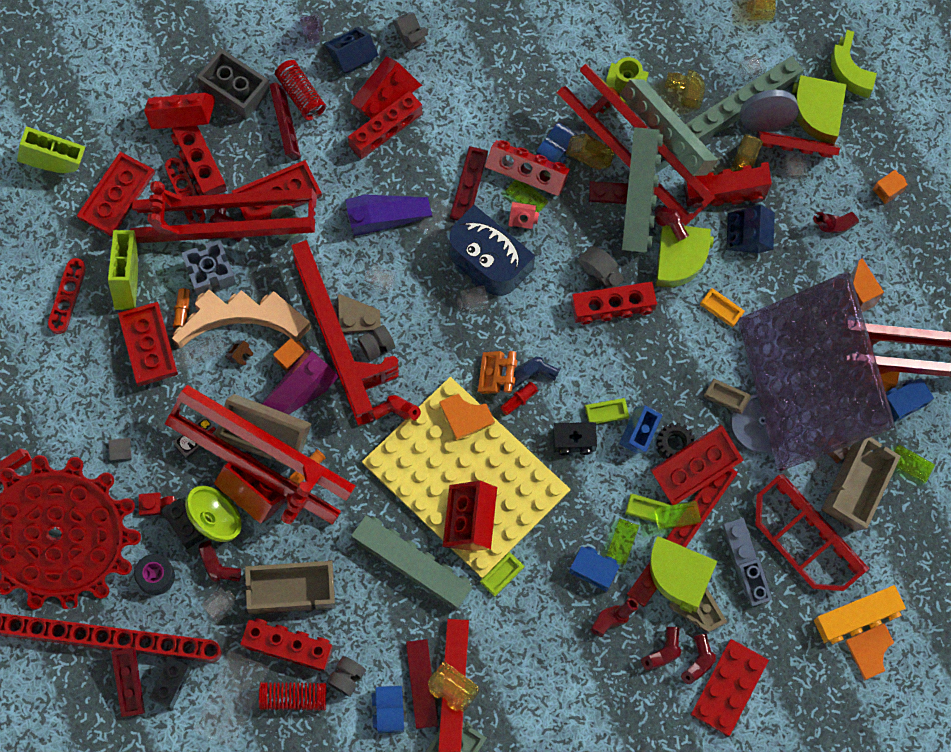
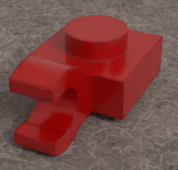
M160 492L138 494L139 515H162L161 509L176 501V499H174V496L161 498Z

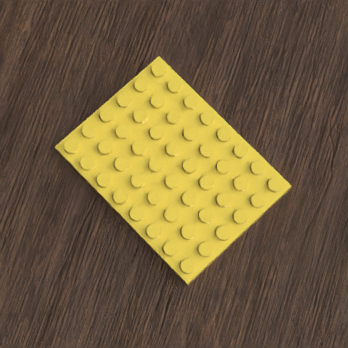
M449 377L419 406L421 410L420 417L415 421H403L362 461V464L442 541L449 485L483 481L498 487L491 549L470 551L450 548L483 579L571 489L495 418V424L456 440L439 401L459 393L466 402L474 405L480 404L453 378Z

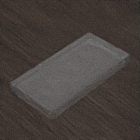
M230 650L193 732L234 749L259 694L260 682H264L270 667Z

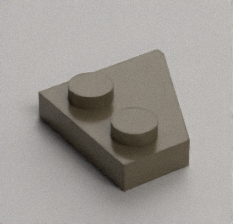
M338 295L339 324L343 334L373 332L374 329L381 326L379 309L344 295Z
M706 588L697 612L692 611L689 613L680 609L678 604L673 602L669 604L670 609L707 634L727 623L708 588Z

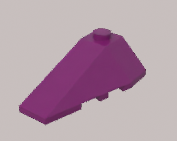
M307 349L261 404L289 415L325 393L339 376L313 351Z

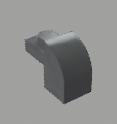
M408 12L392 20L397 33L407 49L426 42L425 36L428 35L425 27H420L414 12Z
M590 246L577 259L588 275L597 277L604 289L617 287L624 280L616 268L618 266L617 262L607 252L598 247Z

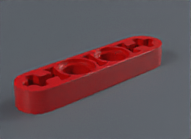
M175 157L168 159L165 168L175 193L181 197L197 196L183 162ZM172 164L178 166L177 169L180 175L176 176L174 169H171ZM181 180L188 183L183 189L176 186ZM188 210L189 212L184 211L189 224H202L206 222L203 210H195L197 216L200 217L199 222L193 220V210Z
M73 258L66 264L54 301L48 326L55 334H62L67 330L84 279L86 267L79 258ZM76 264H79V267H80L81 269H77V270H76V273H75V277H76V278H74V277H73L74 271H73V269H72L71 267H75ZM70 282L75 283L76 288L73 291L68 292L65 290L66 284ZM67 301L70 303V306L67 310H60L59 304ZM58 314L62 315L60 320L63 325L56 328L53 323L58 322Z

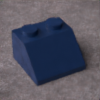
M359 27L323 43L337 67L344 73L352 72L357 69V66L368 64L375 57L379 56L371 35Z

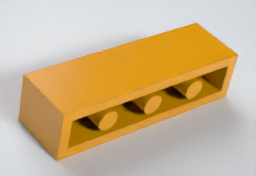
M893 585L816 617L814 622L824 644L831 641V644L834 645L843 641V636L847 634L853 637L862 633V628L870 626V629L881 625V620L889 618L892 621L901 617L900 612L905 610L906 607L896 586Z

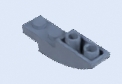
M744 518L722 524L728 542L727 548L751 606L772 600L760 560L756 557Z

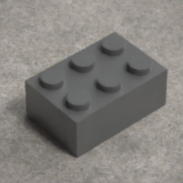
M222 48L197 76L200 89L215 96L218 101L245 119L250 116L270 91L267 78Z

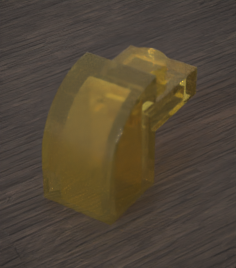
M690 69L687 76L678 72H668L665 88L683 91L681 105L700 109L705 91L702 77Z

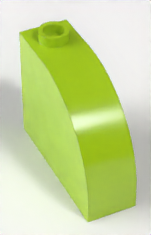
M800 75L798 82L793 83L792 93L795 94L799 108L796 120L808 135L819 141L835 144L839 136L847 84Z
M26 126L19 144L17 161L56 173H72L79 168L85 146Z
M670 226L661 227L656 286H681L693 280L701 272L708 257L709 248L712 249L714 237L710 236L711 229L684 226L689 236L678 242Z
M113 230L108 274L109 288L114 309L130 310L136 308L138 254L134 230Z
M657 536L650 557V573L655 586L663 596L671 602L680 605V609L686 612H697L717 561Z

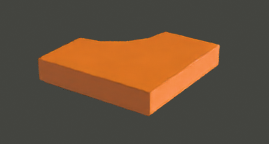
M459 393L439 401L456 440L495 424L487 404H470L463 400Z
M885 623L845 641L864 681L885 672L883 665L884 653L889 646L894 644Z

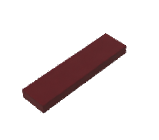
M271 83L269 86L285 155L293 160L301 159L286 91L278 83Z
M469 146L450 219L458 221L475 204L488 150Z
M428 639L407 641L406 646L416 729L438 727Z

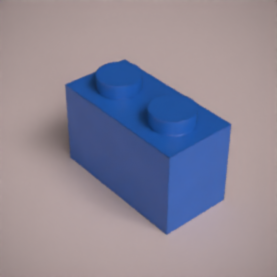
M912 378L903 383L902 388L897 390L895 387L885 393L886 397L882 403L894 422L929 405L933 401L934 397L922 378L915 381Z
M646 405L635 407L619 445L635 453L647 452L662 414Z
M581 546L569 573L607 592L620 565L616 564L617 561L611 557L605 556L604 558L598 555V552L591 547L586 546L584 548Z

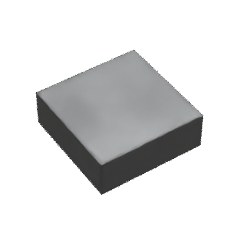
M130 438L108 440L111 462L132 460Z

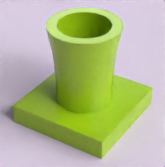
M625 57L616 64L611 63L606 84L609 87H614L620 93L630 79H644L647 82L649 72L643 71L642 65L637 59Z

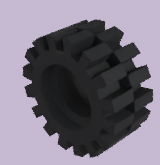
M670 423L669 426H664L659 432L656 439V447H658L657 451L662 454L661 457L663 459L670 458L694 442L695 436L692 435L691 429H686L687 426L685 424L682 427L680 426L681 423L676 425ZM671 436L680 437L683 441V447L679 450L671 449L668 445V438Z

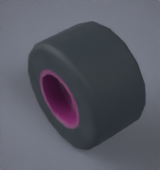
M150 554L138 561L135 566L134 577L142 591L149 595H160L168 591L173 585L175 572L167 558L159 554Z

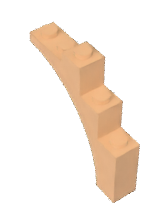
M208 290L197 297L195 306L198 312L192 313L187 323L183 327L176 329L172 340L181 349L193 338L208 330L224 325L241 323L270 327L284 333L297 342L311 329L310 321L274 291L270 295L264 296L260 305H258L242 290L238 294H233L228 300V304L223 302L211 290Z

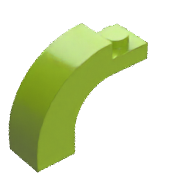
M847 30L844 37L840 36L838 45L835 44L831 53L832 71L839 83L847 84L846 89L848 91L869 98L873 91L877 73L861 69L853 62L850 56V48L854 31Z

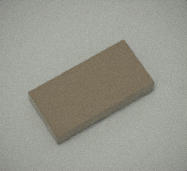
M716 379L712 380L704 394L706 399L742 415L751 399L750 394Z

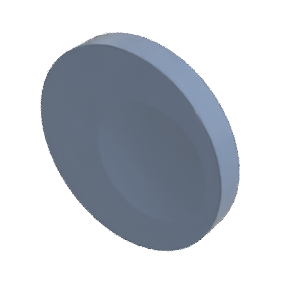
M767 90L747 99L740 109L742 124L750 131H778L787 127L796 119L799 108L796 98L791 93L783 90Z
M752 395L742 415L733 411L731 416V430L736 441L742 447L754 453L765 454L776 451L786 442L791 432L792 423L788 410L779 400L768 395Z

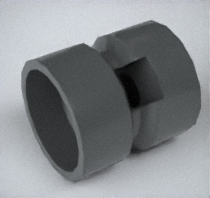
M384 325L374 329L373 334L366 333L357 338L368 361L380 357L381 352L386 354L396 348L389 331Z
M342 656L336 665L338 670L332 672L326 683L342 694L351 697L357 687L355 682L361 681L366 669L354 660Z

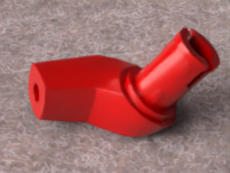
M397 395L387 396V401L373 407L372 413L375 420L393 412L405 420L415 421L420 417L421 410L418 406Z

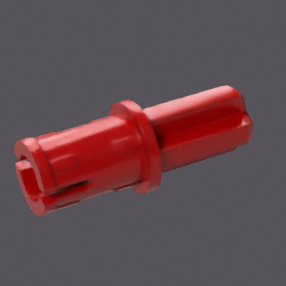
M529 382L518 392L515 391L513 397L501 406L502 412L505 415H509L520 405L524 406L529 398L538 393L536 385Z

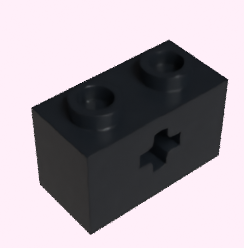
M596 422L554 423V453L559 452V455L567 456L571 455V452H580L581 455H590L592 452H595L597 448ZM572 436H576L577 443L574 442Z
M180 498L161 509L186 550L205 539L203 534L189 520L186 507Z
M169 657L149 698L153 702L173 710L191 672V668Z

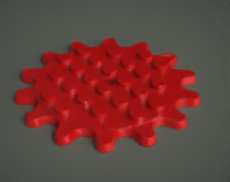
M37 455L31 461L32 471L25 476L17 474L11 468H3L0 471V481L4 486L3 491L0 493V594L7 595L16 588L24 589L28 594L27 605L31 609L41 608L44 600L50 596L59 598L64 609H70L66 605V602L74 601L72 608H76L78 605L77 597L82 591H90L97 598L107 597L109 587L105 582V577L109 573L127 575L132 570V564L122 557L121 550L125 546L136 545L141 540L139 531L129 529L123 525V518L135 509L133 500L129 498L116 500L109 495V490L114 484V476L105 472L95 479L86 478L82 471L83 461L78 457L70 458L64 469L54 470L49 466L45 456ZM56 527V529L60 530L61 535L59 537H52L49 531Z

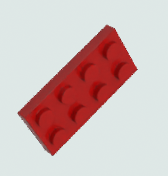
M757 130L756 139L764 147L773 148L774 145H780L779 147L782 150L793 151L794 148H797L804 154L813 155L814 151L819 152L818 154L822 157L833 158V155L839 156L840 147L836 144Z
M120 151L77 214V218L113 237V230H118L132 209L133 200H138L154 176L155 170Z
M306 160L232 190V193L312 188L317 194V198L322 197V192ZM299 203V204H283V206H285V205H291L293 208H296V207L301 206V205H303V204H305V203ZM282 205L239 207L245 221L267 220L272 218V210Z
M158 301L118 313L137 386L140 387L177 376V367Z
M720 424L650 471L671 505L675 506L744 460L726 430Z
M730 639L690 715L729 737L769 660Z

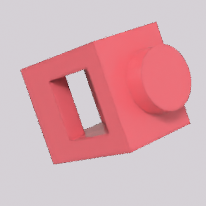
M512 202L508 226L532 229L533 224L538 223L539 212H535L536 206ZM526 215L528 219H521L520 216Z

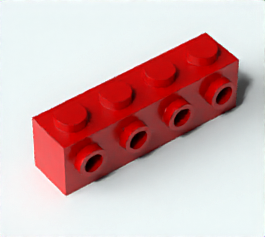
M255 618V621L248 620L240 644L242 648L325 673L333 649L328 639L317 637V640L312 639L305 632L296 631V633H292L285 626L276 624L275 627L267 625V621Z

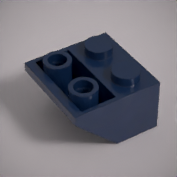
M760 204L728 213L726 250L762 253L773 250L775 212Z

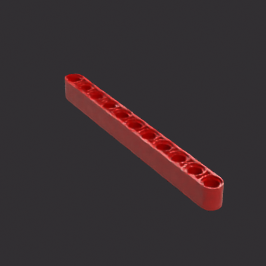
M0 613V636L106 650L135 647L138 654L208 663L218 661L222 655L219 644L208 639ZM21 622V628L13 632V624ZM37 625H43L41 633H33ZM63 627L65 629L64 634L60 637H55V631ZM81 630H85V638L82 640H77V633ZM107 633V640L103 643L98 642L99 635ZM123 636L130 637V641L126 645L119 644ZM144 639H151L152 643L148 648L141 647ZM165 642H173V647L171 650H163V644ZM194 644L195 649L192 653H184L186 645ZM209 647L217 648L214 656H206V650Z

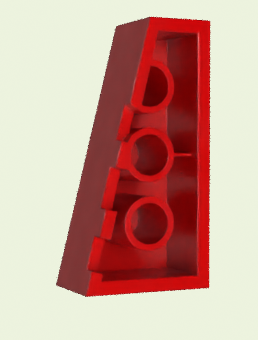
M768 162L761 163L762 167L751 168V165H748L735 172L731 171V169H725L717 175L709 172L707 175L696 176L716 196L709 203L712 206H721L729 202L733 205L741 204L744 201H751L752 203L762 202L765 200L772 185ZM684 180L686 206L699 208L704 199Z

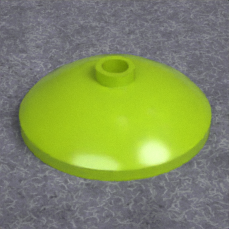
M208 486L195 487L188 493L185 500L186 512L193 526L201 534L215 541L228 542L240 533L242 525L240 514L226 495Z

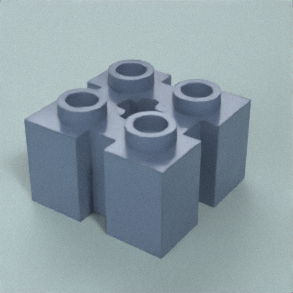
M221 239L206 244V250L199 252L197 248L182 252L183 260L197 297L208 290L212 291V287L219 285L220 289H224L236 284Z

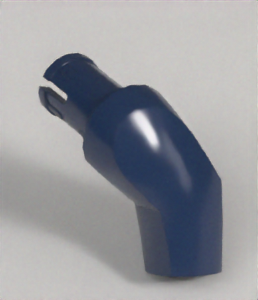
M536 356L523 363L514 371V386L518 387L528 378L538 373L555 381L560 369L543 362L544 359L542 357Z

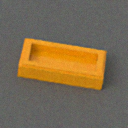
M713 288L710 289L700 302L702 307L732 328L745 312Z

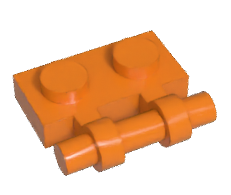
M501 351L483 352L478 392L481 394L500 393L501 385H504L503 392H512V386L515 385L514 369L517 367L516 352L509 351L508 358H504L505 354ZM503 367H506L505 376H502Z

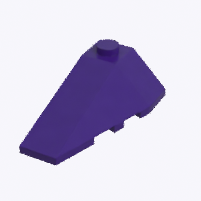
M364 194L346 199L347 212L354 236L433 217L428 197Z

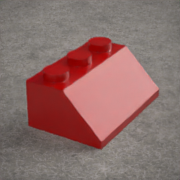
M191 93L165 97L156 96L148 98L144 112L151 130L209 124L216 98L208 93Z
M248 452L245 453V454H247L248 456L254 458V457H253L252 455H250ZM230 463L224 465L214 482L223 493L229 496L260 524L271 518L287 500L284 495Z
M483 481L449 485L442 547L470 551L491 549L498 487Z

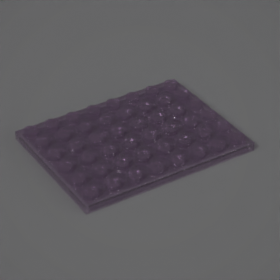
M844 272L738 318L763 417H765L764 421H766L765 425L777 470H786L896 428L853 280L849 272Z

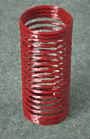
M287 60L276 68L275 76L305 120L314 119L312 118L313 114L307 115L313 108L316 110L320 107L315 112L318 116L325 111L326 104L322 101L295 60ZM294 65L293 67L287 69L282 75H280L286 68Z
M260 682V711L266 709H275V711L282 709L284 711L285 708L287 711L289 708L291 711L293 708L296 711L297 707L299 711L301 707L303 711L305 708L307 711L309 708L311 711L313 708L315 711L317 709L318 711L326 710V683H317L316 704L315 683H313L312 704L311 683H309L308 705L307 683H305V701L303 706V682L301 683L300 705L299 682L297 683L296 705L295 682L293 683L292 704L291 682L289 683L288 704L287 682L285 683L284 703L283 682L281 683L280 703V683H277L276 703V683H273V702H271L272 683H269L268 703V683Z

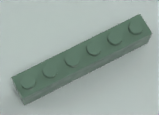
M630 79L619 95L650 129L660 130V134H663V143L693 176L707 175L718 159L644 79Z
M634 128L622 250L647 252L648 248H652L653 236H649L650 228H654L655 216H652V207L656 208L657 203L654 187H658L659 183L656 167H660L661 155H658V147H662L663 134H660L659 129Z
M365 515L351 535L352 541L458 611L472 591L470 580L462 575L458 577L453 574V569L444 563L440 565L434 561L435 557L426 551L422 553L417 549L418 546L410 540L404 541L399 537L400 534L392 528L386 529L382 526L383 523L376 517L372 516L370 518Z

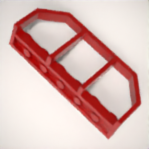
M784 474L778 475L757 494L755 525L813 589L845 591L870 569ZM774 485H776L775 487L781 494H787L791 498L790 503L797 511L800 509L802 511L775 536L762 524L763 495ZM804 517L809 525L812 527L815 525L820 530L818 534L826 543L803 564L799 565L780 544L778 539ZM832 544L835 547L833 551L841 559L844 557L849 562L847 566L855 576L845 585L817 584L804 568Z

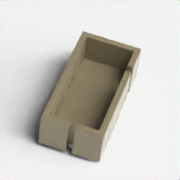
M236 394L226 399L225 408L302 453L312 423ZM218 424L215 434L218 438L265 458H273ZM275 459L276 462L281 463V464H284V463L280 462L279 460Z
M868 435L854 439L831 487L833 493L828 494L821 509L854 531L868 528L901 457L886 446L881 448L882 444Z
M332 561L245 566L246 587L248 589L246 590V602L249 614L312 610V606H315L316 610L336 608Z

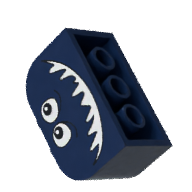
M473 205L453 225L450 231V258L457 266L458 272L464 276L467 274L472 279V283L479 289L482 287L492 295H507L515 290L533 271L536 255L476 205Z

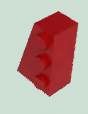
M386 56L350 103L363 115L372 119L407 92L413 93L423 85L401 64Z

